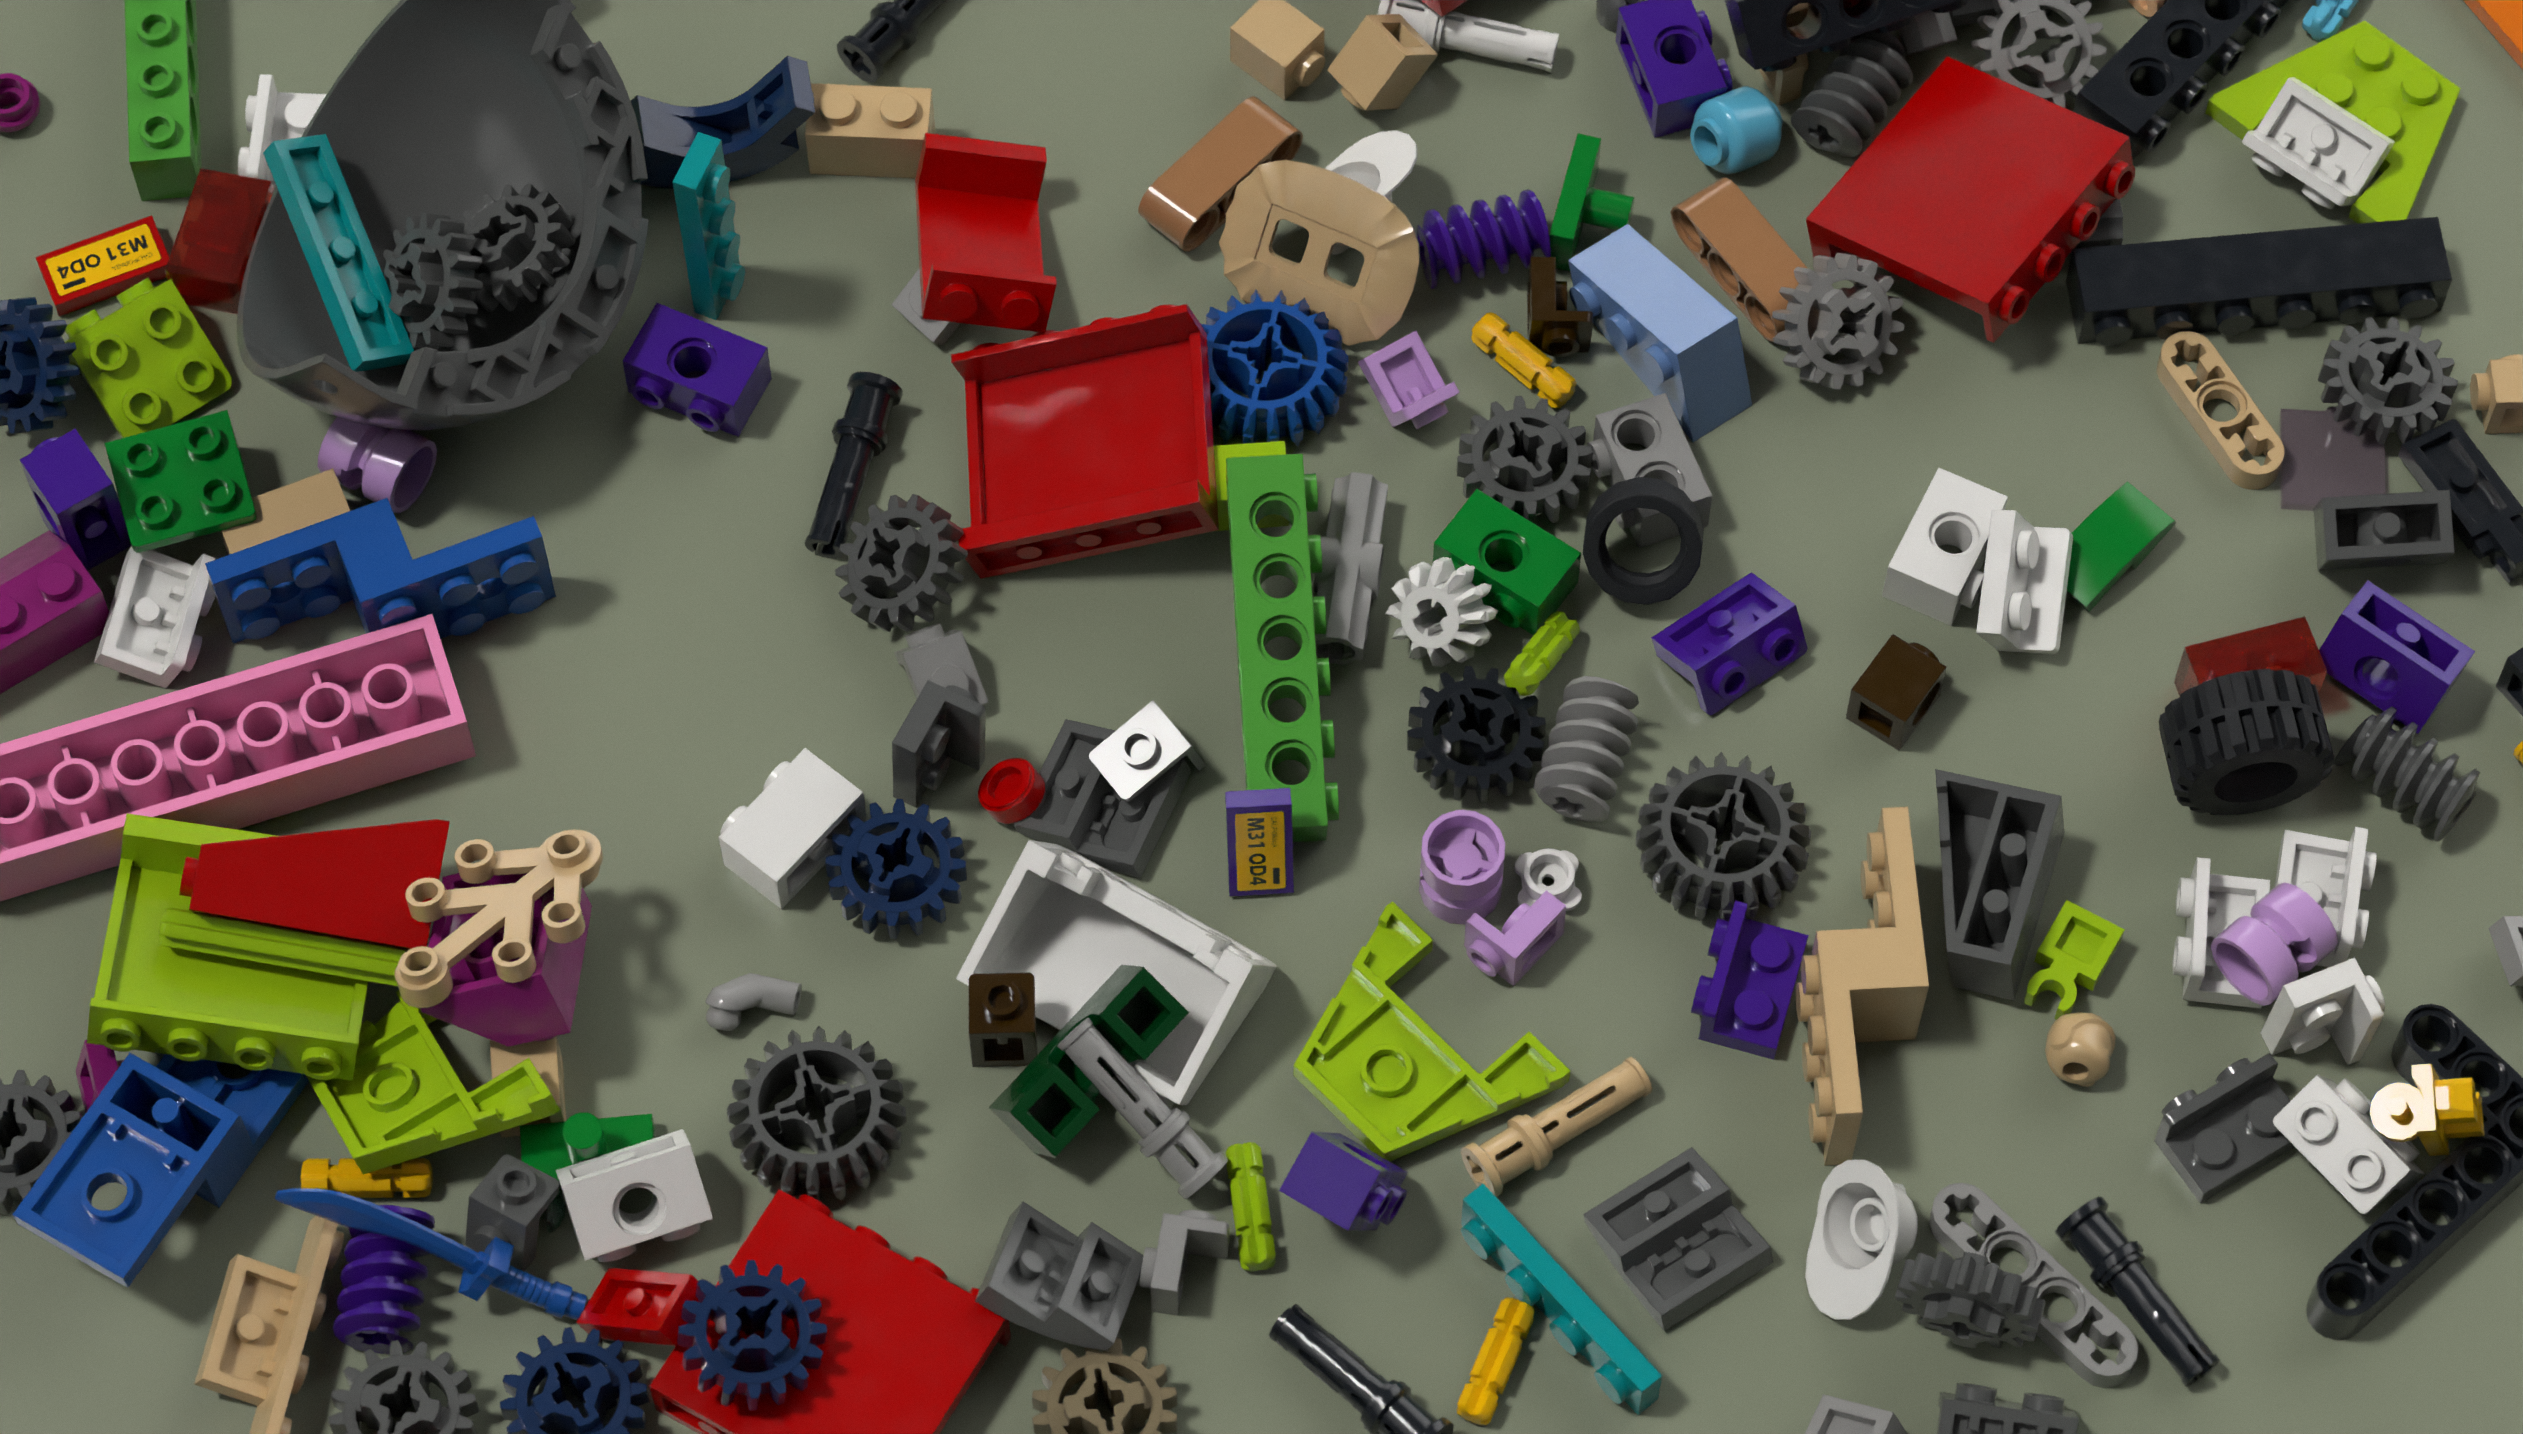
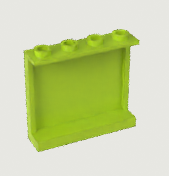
M127 813L122 837L121 859L94 998H91L87 1043L104 1045L109 1049L121 1052L139 1050L168 1054L184 1061L203 1059L238 1064L245 1069L255 1071L273 1069L302 1073L318 1080L337 1078L353 1081L368 981L167 947L160 944L159 928L165 909L176 908L190 911L191 897L179 895L186 856L199 858L201 844L274 837L277 835Z

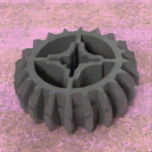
M1722 751L1715 757L1714 767L1707 768L1696 755L1689 762L1688 774L1673 766L1667 773L1666 785L1655 783L1649 792L1648 801L1651 804H1644L1639 811L1638 823L1641 825V828L1637 830L1635 842L1638 850L1644 852L1641 854L1640 859L1643 873H1655L1652 887L1655 889L1656 894L1673 890L1671 904L1675 911L1689 901L1696 904L1695 916L1698 921L1707 915L1708 908L1719 910L1720 918L1729 921L1735 900L1748 904L1746 917L1751 920L1758 914L1759 902L1774 910L1780 904L1781 891L1792 893L1798 883L1799 875L1797 872H1802L1807 866L1809 853L1805 848L1810 844L1811 830L1809 826L1802 824L1805 822L1806 817L1804 803L1791 802L1794 794L1791 782L1773 786L1775 772L1772 766L1762 770L1758 775L1751 772L1752 762L1748 755L1739 762L1738 767L1727 766V759ZM1718 803L1709 808L1699 807L1705 804ZM1743 808L1760 818L1770 833L1764 832L1763 825L1751 821L1745 815ZM1731 822L1730 841H1723L1721 851L1716 855V836L1723 835L1726 823ZM1675 842L1683 844L1682 850L1696 855L1702 861L1704 868L1688 860L1681 853ZM1737 868L1749 869L1747 871L1740 873L1727 874L1731 870Z
M818 1025L812 1034L813 1041L801 1043L800 1035L791 1030L790 1034H788V1048L781 1050L776 1044L767 1040L764 1046L767 1062L747 1058L744 1068L749 1079H734L732 1093L737 1101L730 1103L727 1107L728 1121L735 1125L729 1132L731 1143L734 1148L743 1149L740 1154V1160L744 1169L751 1171L759 1168V1183L765 1189L781 1180V1190L794 1196L800 1187H806L808 1196L819 1201L821 1188L832 1187L833 1194L840 1200H843L847 1194L845 1182L853 1180L858 1186L867 1190L868 1185L871 1183L867 1167L886 1172L890 1165V1160L885 1150H899L901 1147L902 1135L897 1128L904 1126L907 1122L906 1108L898 1104L904 1098L903 1087L898 1080H890L893 1076V1069L887 1058L874 1061L875 1049L869 1041L852 1050V1038L846 1030L837 1036L834 1043L826 1040L825 1030ZM819 1076L833 1077L847 1083L832 1085L825 1083ZM796 1082L797 1087L791 1097L776 1103L775 1110L767 1112L773 1099L784 1088ZM808 1096L814 1098L817 1110L822 1109L824 1111L825 1134L820 1132L817 1120H810L809 1112L811 1110ZM868 1117L864 1127L857 1136L846 1145L838 1148L837 1142L842 1133L852 1127L859 1126L858 1119ZM801 1144L808 1146L816 1154L799 1153L786 1147Z

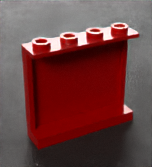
M1947 56L1806 218L1813 258L1814 256L1822 255L1833 257L1834 259L1836 253L1849 252L1859 258L1874 261L1878 264L1877 266L1981 314L1983 316L1986 340L1994 343L2010 324H2016L2023 317L2029 301L2044 283L2051 282L2057 277L2063 267L2065 258L2081 240H2087L2094 233L2100 217L2115 199L2123 198L2130 190L2135 178L2130 137Z
M1188 304L1179 306L1160 305L1147 313L1119 319L1113 317L1100 318L1093 321L1090 325L1063 331L1046 330L1045 333L1037 332L1030 338L1003 344L984 343L976 346L973 350L951 354V363L965 380L971 527L962 528L964 534L958 541L959 546L967 550L965 560L980 579L1219 530L1207 333Z
M779 1189L728 1267L734 1272L736 1277L742 1276L745 1273L747 1261L755 1260L758 1267V1275L768 1277L770 1270L778 1264L783 1266L782 1283L788 1286L801 1277L806 1281L802 1301L819 1299L822 1304L820 1317L814 1322L827 1325L825 1343L817 1346L823 1351L820 1368H805L809 1374L808 1385L803 1391L794 1388L789 1383L786 1384L784 1404L778 1406L771 1399L769 1393L760 1395L757 1410H749L746 1395L736 1394L734 1400L728 1406L722 1405L723 1388L717 1384L702 1393L698 1389V1381L702 1369L685 1371L682 1366L683 1354L689 1348L676 1345L649 1387L655 1410L698 1434H940L997 1342L1006 1346L1010 1341L1009 1320L975 1302L979 1292L978 1288H971L967 1292L947 1281L946 1273L929 1260L916 1256L910 1261L890 1250L891 1246L888 1241L874 1230L858 1225L853 1230L833 1219L832 1211L817 1199L804 1194L796 1199ZM790 1319L782 1333L790 1339L789 1346L794 1350L798 1338L794 1323ZM710 1320L706 1332L709 1345L714 1351L718 1347V1341L722 1336L714 1330L715 1323ZM765 1329L762 1332L758 1330L755 1334L764 1339ZM741 1330L739 1341L742 1338L746 1340L749 1335Z

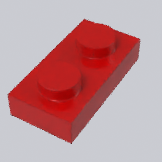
M608 1268L576 1324L588 1334L592 1329L599 1330L602 1339H619L620 1341L676 1346L679 1326L688 1324L681 1318L683 1304L685 1300L699 1302L696 1296V1288L699 1281L692 1274Z

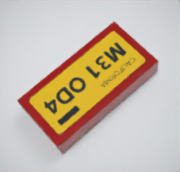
M152 215L35 257L58 316L117 296L146 278H149L152 283L175 274L172 262Z

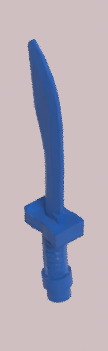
M293 1188L279 1190L276 1193L275 1199L280 1203L348 1228L404 1241L463 1269L458 1292L475 1301H478L487 1288L492 1286L523 1301L543 1307L545 1313L558 1318L565 1316L578 1320L585 1307L587 1295L573 1291L572 1286L558 1281L551 1284V1282L544 1281L511 1266L510 1262L514 1245L496 1236L488 1244L484 1252H476L411 1219L349 1194L319 1188Z

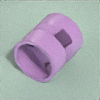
M336 417L322 441L317 467L320 473L333 468L339 484L352 490L362 487L364 497L373 502L388 498L393 512L399 514L407 510L425 489L436 462L437 448L433 441L412 430H390V428L369 426Z
M1468 810L1448 812L1430 823L1422 837L1419 892L1427 909L1435 917L1448 923L1465 924L1474 913L1485 918L1494 911L1501 898L1505 841L1500 828L1489 817L1476 811Z
M2281 883L2252 906L2251 917L2243 916L2238 918L2212 941L2211 949L2218 968L2229 983L2253 1003L2265 1006L2278 998L2283 985L2298 979V971H2310L2335 950L2338 939L2330 918L2308 893L2295 885Z

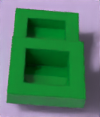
M2127 481L2072 532L2073 544L2066 593L2090 612L2129 567L2135 570L2176 524L2175 520Z

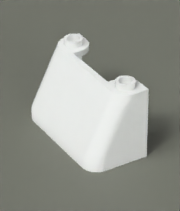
M1028 840L956 979L969 986V977L972 974L1032 973L1035 977V1016L1061 1030L1121 964L1144 967L1189 1012L1145 1061L1135 1060L1130 1063L1138 1075L1171 1110L1174 1102L1178 1105H1187L1266 988L1277 965L1088 858L1057 844Z

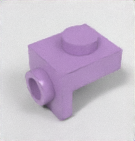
M1417 331L1358 361L1392 427L1411 419L1415 428L1418 429L1448 413L1449 411L1444 401L1460 393L1455 382L1445 385Z

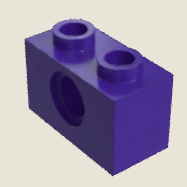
M1646 0L1620 7L1618 11L1616 44L1654 138L1690 129L1693 125L1695 113L1703 102L1733 90L1727 63L1723 58L1716 60L1710 45H1712L1713 37L1709 19L1703 10L1696 12L1692 0ZM1677 60L1684 62V64H1673L1668 61Z
M659 303L655 304L622 361L628 392L640 403L653 409L666 407L687 416L692 423L704 430L716 432L720 429L739 437L772 379L767 347ZM693 371L705 372L704 375L698 378L683 377Z
M76 429L69 431L61 437H53L41 442L30 454L20 459L43 522L52 533L70 545L87 571L132 546L114 485Z
M2367 580L2341 613L2311 663L2381 710L2385 711L2392 706L2397 709L2395 720H2398L2405 726L2415 722L2418 725L2416 733L2419 734L2444 701L2475 651Z
M1311 1131L1279 1191L1347 1231L1377 1230L1381 1222L1389 1225L1402 1207L1407 1190L1400 1186L1408 1172L1341 1133Z

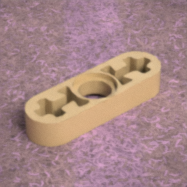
M2183 331L2171 335L2162 345L2157 363V375L2160 382L2233 483L2250 490H2258L2271 485L2279 474L2284 458V446L2281 439L2216 348L2205 336L2191 331ZM2180 355L2186 362L2196 359L2198 361L2196 372L2194 373L2187 364L2177 367L2175 365L2177 356ZM2198 380L2201 386L2194 392ZM2212 399H2223L2235 407L2237 416L2226 422L2216 421L2205 413L2203 405ZM2246 428V432L2242 441L2239 434ZM2245 447L2253 456H2258L2262 453L2266 456L2263 466H2260L2254 459L2246 462L2242 460Z

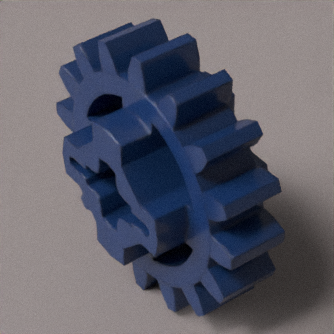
M36 297L0 300V426L8 425L9 433L12 434L54 428L53 420L65 419L68 415L62 401L75 400L77 395L69 385L70 377L79 375V368L69 364L68 357L77 349L75 342H64L62 335L67 327L66 321H51L53 306L50 304L37 305Z
M896 799L893 812L886 814L883 813L881 807L876 802L871 803V819L865 822L852 814L847 817L850 836L833 834L831 841L833 852L836 855L826 857L825 861L827 876L833 878L828 882L830 896L832 900H843L841 903L843 917L848 921L862 914L863 930L867 934H871L879 923L886 924L890 939H897L900 926L910 924L911 929L917 936L923 934V919L927 916L943 923L946 920L943 901L959 904L962 896L961 886L957 882L967 880L966 861L960 859L964 856L963 841L961 837L950 838V820L944 817L933 824L930 823L929 806L924 803L916 810L914 815L906 813L903 799ZM926 845L937 856L940 863L939 868L934 867L933 859L924 856L923 849ZM854 869L860 871L861 879L869 882L867 893L856 882L853 875Z
M748 1260L744 1275L737 1277L727 1264L723 1265L719 1271L718 1286H714L711 1282L701 1279L697 1283L696 1296L699 1302L685 1300L683 1304L681 1318L688 1324L679 1326L677 1345L689 1349L683 1354L682 1366L685 1371L702 1369L698 1381V1389L702 1393L711 1389L716 1384L722 1387V1405L728 1406L734 1400L736 1394L746 1395L749 1410H757L760 1395L769 1393L771 1399L779 1406L785 1402L786 1384L789 1383L794 1388L803 1391L807 1387L809 1374L805 1368H820L823 1351L817 1346L825 1343L827 1325L814 1321L820 1317L822 1304L819 1299L802 1301L806 1287V1281L802 1277L793 1281L788 1286L782 1283L783 1266L776 1264L770 1270L768 1277L758 1275V1267L755 1260ZM790 1319L794 1323L798 1338L794 1350L789 1346L790 1339L782 1333ZM710 1320L715 1323L714 1330L722 1336L718 1341V1347L714 1351L709 1345L706 1332ZM765 1329L764 1339L755 1334L758 1330L762 1332ZM741 1330L749 1335L746 1340L742 1338L739 1341Z
M564 1328L562 1343L555 1346L546 1336L542 1335L537 1338L541 1352L534 1358L521 1351L516 1355L522 1375H504L503 1384L505 1390L513 1396L500 1401L503 1418L512 1421L506 1427L508 1434H630L629 1428H646L647 1419L645 1412L637 1407L650 1402L647 1385L638 1383L643 1376L641 1365L638 1359L624 1362L627 1354L624 1343L619 1339L604 1349L599 1330L592 1329L585 1342H577L572 1328ZM578 1364L591 1365L592 1367L589 1368ZM547 1377L543 1392L533 1397L540 1382ZM564 1385L569 1388L572 1395H576L581 1402H585L583 1405L587 1418H583L578 1408L574 1409L569 1401H565L567 1398L563 1388ZM618 1405L614 1416L604 1427L603 1422L607 1411Z

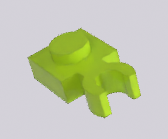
M2066 900L2037 950L2034 962L2047 969L2036 972L2030 978L2024 996V1003L2032 1006L2040 992L2050 990L2057 993L2061 998L2054 1019L2057 1020L2062 1015L2070 1014L2077 996L2075 983L2093 991L2120 944L2125 929Z

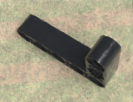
M2419 1005L2408 1013L2393 1045L2391 1057L2394 1067L2408 1083L2417 1089L2418 1087L2412 1078L2411 1065L2432 1064L2440 1080L2472 1078L2475 1083L2484 1087L2489 1095L2481 1097L2484 1136L2467 1137L2466 1140L2324 1267L2309 1296L2306 1313L2308 1322L2313 1329L2325 1338L2344 1340L2358 1334L2523 1183V1141L2517 1138L2510 1129V1127H2523V1077L2453 1012L2440 1005ZM2413 1038H2429L2438 1045L2440 1051L2424 1050L2415 1043ZM2475 1167L2482 1169L2488 1173L2493 1183L2483 1184L2474 1181L2468 1176L2465 1168ZM2425 1208L2434 1209L2445 1217L2447 1224H2431L2422 1217L2419 1210ZM2387 1250L2392 1252L2400 1259L2402 1266L2390 1267L2382 1264L2374 1256L2373 1251ZM2338 1291L2347 1294L2355 1302L2356 1308L2343 1309L2337 1307L2327 1297V1293Z

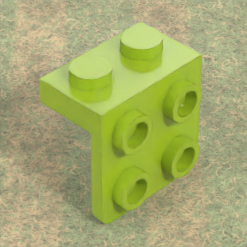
M146 278L116 296L122 305L118 310L101 319L96 309L71 322L66 327L65 332L69 339L64 342H75L77 348L72 354L68 355L69 364L77 365L122 438L169 426L225 393L232 385L230 373L171 279L154 288L149 278Z

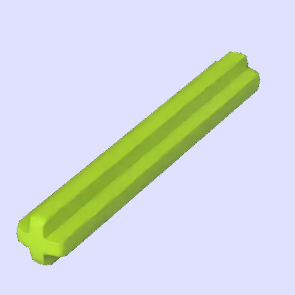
M176 908L165 909L159 928V943L167 947L398 986L395 979V970L401 956L409 950L401 947Z

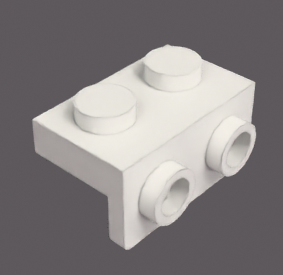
M2295 77L2287 79L2258 128L2248 131L2241 141L2255 151L2251 159L2257 165L2280 177L2285 172H2288L2305 183L2301 190L2304 195L2328 209H2333L2336 204L2341 207L2352 205L2364 193L2395 144L2393 140Z
M131 546L126 552L94 663L165 689L181 670L190 672L196 662L202 644V636L194 634L199 615L205 617L208 614L216 596L205 563L213 561L215 558L202 554L195 564L191 565L153 550L136 553Z
M2355 827L2350 841L2290 830L2284 831L2280 845L2275 887L2281 883H2289L2308 893L2328 915L2336 930L2337 946L2335 950L2317 964L2319 966L2332 967L2347 961L2352 947L2363 948L2368 927L2369 910L2358 909L2360 891H2370L2377 853L2366 851L2368 829Z
M2197 857L2191 877H2180L2176 897V916L2187 917L2186 937L2177 936L2173 955V975L2184 976L2182 1000L2261 1008L2262 1005L2253 1003L2244 997L2225 978L2213 958L2211 944L2215 937L2238 918L2243 916L2251 917L2252 906L2270 892V880L2210 874L2211 859Z
M2316 1075L2274 1117V1126L2358 1212L2362 1214L2371 1213L2394 1189L2407 1193L2425 1175L2413 1162L2420 1154L2418 1149L2410 1141L2395 1142L2381 1136L2374 1127L2372 1119L2366 1114L2371 1108V1102L2349 1080L2344 1078L2337 1085L2331 1079Z

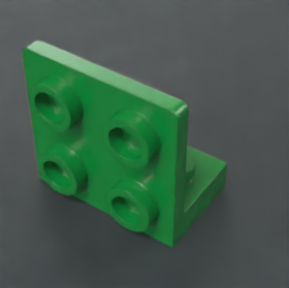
M228 410L104 443L130 542L136 553L251 523L257 518L244 471V463Z

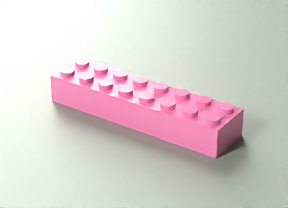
M433 614L0 744V902L119 866L127 813L240 829L476 757L468 723Z

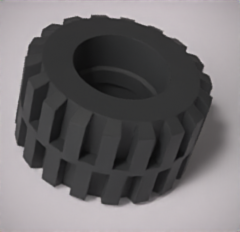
M2256 669L2210 679L2181 693L2179 698L2171 701L2165 707V712L2159 717V731L2174 794L2182 806H2188L2190 810L2198 813L2240 815L2278 807L2300 798L2303 794L2318 787L2321 784L2320 781L2330 775L2332 772L2331 766L2335 764L2318 690L2315 684H2311L2309 678L2304 675H2294L2292 671Z

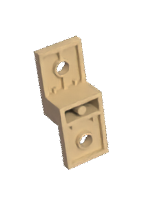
M1908 807L1882 808L1877 832L1867 833V860L1861 861V889L1863 899H1873L1874 919H1869L1867 928L1816 931L1812 955H1803L1801 959L1802 982L1796 984V1009L1798 1021L1808 1022V1042L1802 1045V1065L1805 1082H1814L1815 1103L1809 1104V1132L1812 1143L1822 1142L1825 1166L1840 1165L1847 1160H1852L1863 1108L1855 1043L1915 1040L1929 988Z

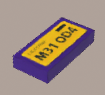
M1290 788L1225 792L1229 896L1294 893L1292 800Z

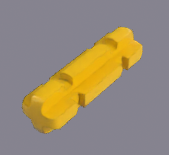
M1486 313L1476 322L1471 330L1472 342L1486 354L1496 353L1497 356L1494 360L1530 390L1537 387L1540 390L1537 396L1548 399L1549 406L1561 408L1571 399L1576 391L1575 378L1560 366L1553 369L1550 366L1553 362L1552 359L1518 331L1508 332L1507 330L1510 325L1497 314Z
M309 1158L303 1162L300 1176L301 1188L333 1190L358 1198H393L395 1191H403V1198L427 1197L430 1195L433 1185L432 1166L426 1158H414L401 1164H395L366 1174L361 1172L353 1158H340L338 1165H331L330 1158Z
M1511 1297L1501 1300L1493 1319L1494 1328H1489L1469 1374L1471 1376L1469 1379L1470 1383L1465 1384L1457 1402V1414L1463 1419L1483 1426L1491 1422L1498 1405V1395L1503 1394L1521 1352L1523 1342L1521 1339H1526L1534 1321V1308L1529 1304Z

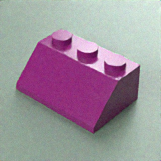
M50 530L0 559V694L103 634L109 610L102 591L70 545Z
M456 873L444 876L442 883L445 890L516 883L526 874L496 875L486 882L472 884L465 882L460 877V874ZM554 886L535 901L531 947L536 960V969L529 978L516 983L506 982L499 978L492 958V952L494 947L503 940V926L449 969L453 982L450 995L435 1006L420 1008L422 1013L508 1047L532 1041H547L558 1035L571 1033L592 905L584 889L581 888L580 907L585 921V930L579 938L568 943H556L550 940L546 934L541 917L544 907L554 900ZM477 913L448 915L434 921L428 947L434 948ZM569 919L560 920V921H558V923H560V922H565V921H567V920H569ZM514 958L509 960L508 962L517 961L520 958Z

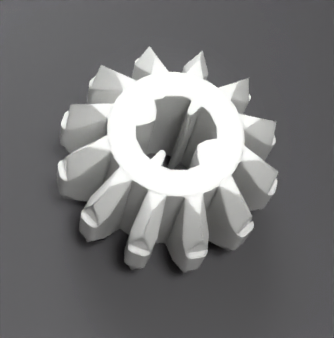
M1448 557L1435 560L1432 566L1423 561L1410 568V571H1408L1409 578H1403L1395 583L1392 590L1400 602L1390 605L1386 614L1400 619L1402 627L1394 632L1392 639L1401 641L1409 638L1412 641L1409 658L1418 660L1428 654L1432 666L1443 667L1449 664L1452 658L1460 663L1472 658L1475 653L1474 646L1479 647L1488 643L1492 634L1484 623L1494 619L1498 610L1484 605L1482 597L1488 595L1492 585L1483 583L1474 586L1472 584L1475 566L1466 564L1455 570L1452 558ZM1441 606L1444 607L1447 616L1441 618L1438 614L1437 608Z

